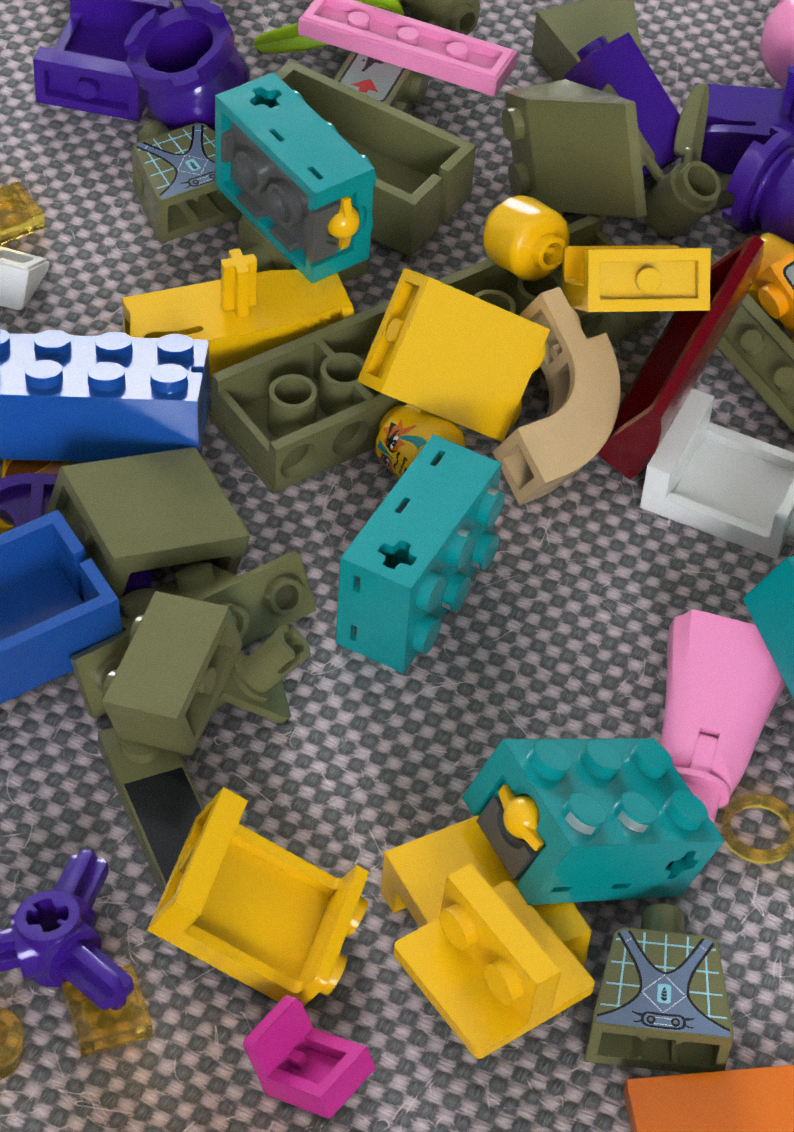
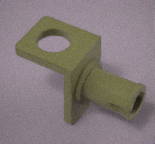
M283 624L275 629L274 633L249 656L239 653L212 713L227 702L275 722L285 723L291 717L282 679L299 664L309 659L311 655L310 647L304 636L297 629L292 627L289 630L288 625Z

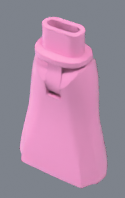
M692 609L683 615L676 616L669 626L666 700L661 746L670 754L673 766L692 794L705 805L708 817L714 824L718 808L728 804L730 796L739 784L764 725L786 684L755 624Z

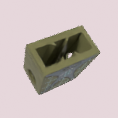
M153 121L146 124L140 130L137 137L138 142L132 147L133 185L152 229L161 244L242 216L243 213L215 186V132L206 124L194 123L170 131L163 122Z
M663 903L650 905L642 912L641 929L621 927L614 932L593 1012L585 1051V1062L690 1074L724 1071L733 1042L734 1029L718 943L710 936L684 934V913L678 907Z

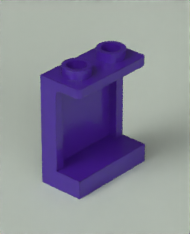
M70 0V17L54 48L40 46L33 58L36 102L140 121L147 103L144 89L137 85L127 65L128 54L124 48V41L133 25L148 11L156 8L158 14L161 15L174 9V4L167 0Z

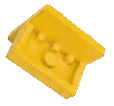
M472 863L447 876L440 916L397 940L394 944L393 955L469 1052L477 1059L486 1057L592 994L595 984L592 976L534 907L527 904L518 888L511 881H503L491 887Z

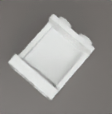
M692 388L647 465L640 508L778 559L788 537L794 539V453L709 422L715 396Z

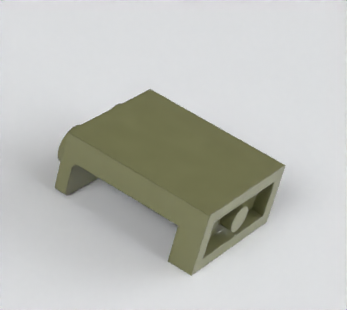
M196 447L60 466L46 511L47 513L57 509L60 511L85 548L86 560L90 558L93 560L119 600L123 596L130 573L210 560L213 565L236 574L250 539L244 519L237 515L221 489L218 477L213 471H210Z

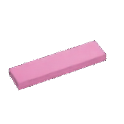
M314 0L298 21V35L494 97L516 67L517 51L355 0Z

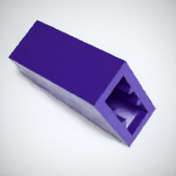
M628 32L610 43L603 35L580 49L577 55L581 61L567 72L564 78L601 91L606 84H610L619 97L635 101L638 129L653 150L655 162L662 170L678 160L680 157L676 156L673 148L680 114L630 33ZM644 166L642 168L643 180L652 176L647 167Z

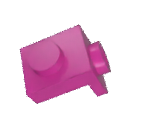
M289 995L284 996L248 1034L243 1042V1047L266 1095L327 1119H331L376 1069L366 1046L313 1028L301 1000Z

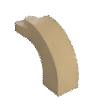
M560 287L540 293L519 315L551 329L545 342V356L540 365L549 389V408L546 418L517 428L492 451L496 460L502 463L501 470L519 506L551 493L587 464L608 440L614 428L620 406V374L617 359L607 333L587 339L581 328L577 312L569 305Z

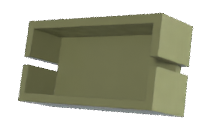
M292 60L275 73L292 90L298 91L305 102L321 118L333 124L339 135L359 154L365 155L375 168L376 184L373 189V229L371 231V238L411 257L438 230L439 221L445 223L471 197L476 145Z

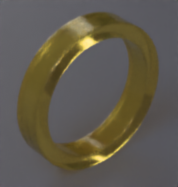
M765 794L744 795L732 801L726 808L721 824V834L726 846L738 857L757 864L775 863L786 858L794 849V812L788 805L775 797ZM744 809H766L777 814L785 822L789 831V838L783 845L774 849H755L742 843L735 836L730 821L735 814Z

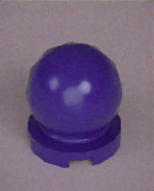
M181 0L184 7L171 9L161 15L158 14L156 8L148 11L131 28L124 41V48L128 54L127 65L137 85L144 89L146 103L153 117L157 121L163 122L170 131L194 123H203L215 132V95L250 82L249 67L243 56L234 46L235 35L221 7L208 0Z
M773 124L770 126V135L772 137L766 144L762 145L754 140L737 164L726 189L727 192L735 195L732 209L726 208L722 210L721 216L726 224L742 233H753L761 227L763 233H773L794 244V131L781 124Z

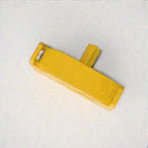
M240 248L229 250L228 258L221 259L220 280L122 298L123 333L130 337L161 338L169 334H182L192 339L209 340L210 382L211 374L354 315L353 305L338 273L315 283H311L298 269L269 270L257 273L256 256L254 254L243 255Z

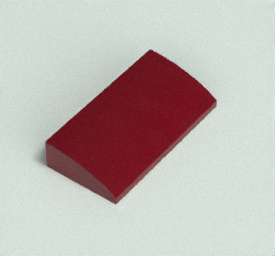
M756 234L752 235L710 267V311H675L619 406L614 428L597 455L629 480L639 474L650 462L755 281L761 267L764 251V241Z

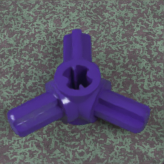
M80 850L78 855H73L69 858L54 890L36 893L21 903L16 914L10 915L12 928L0 930V972L21 967L23 978H31L39 985L55 988L72 984L101 1010L111 1008L117 1011L126 1004L127 996L134 989L133 980L128 973L101 951V938L94 930L97 918L92 907L109 873V866L106 860L97 857L92 850Z

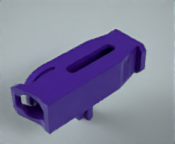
M788 66L784 89L707 84L709 87V105L701 162L709 165L712 169L726 174H733L737 164L754 140L765 145L772 137L770 135V126L773 124H781L794 131V66Z

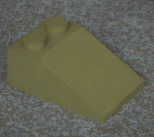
M567 79L505 92L506 109L502 111V127L507 140L511 142L513 163L509 165L508 178L515 196L523 195L535 198L559 212L629 218L647 216L635 101Z

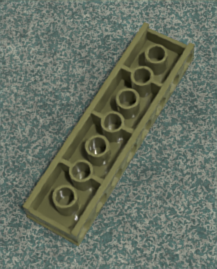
M593 214L568 225L570 231L569 246H616L617 244L602 231L603 219L599 215ZM488 258L440 278L438 281L516 315H520L540 293L560 287L562 290V263L547 277L536 281H528L517 278ZM390 300L211 374V411L209 412V419L272 494L374 449L376 437L379 433V425L384 415L395 406L407 404L357 382ZM574 309L579 316L581 328L587 339L607 333L611 343L661 321L662 316L660 311L586 312ZM540 366L532 373L530 379L543 374Z

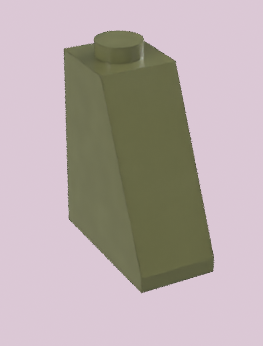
M579 0L537 11L532 55L553 81L564 80V75L581 61L577 52L603 35L610 43L629 32L641 51L634 0Z

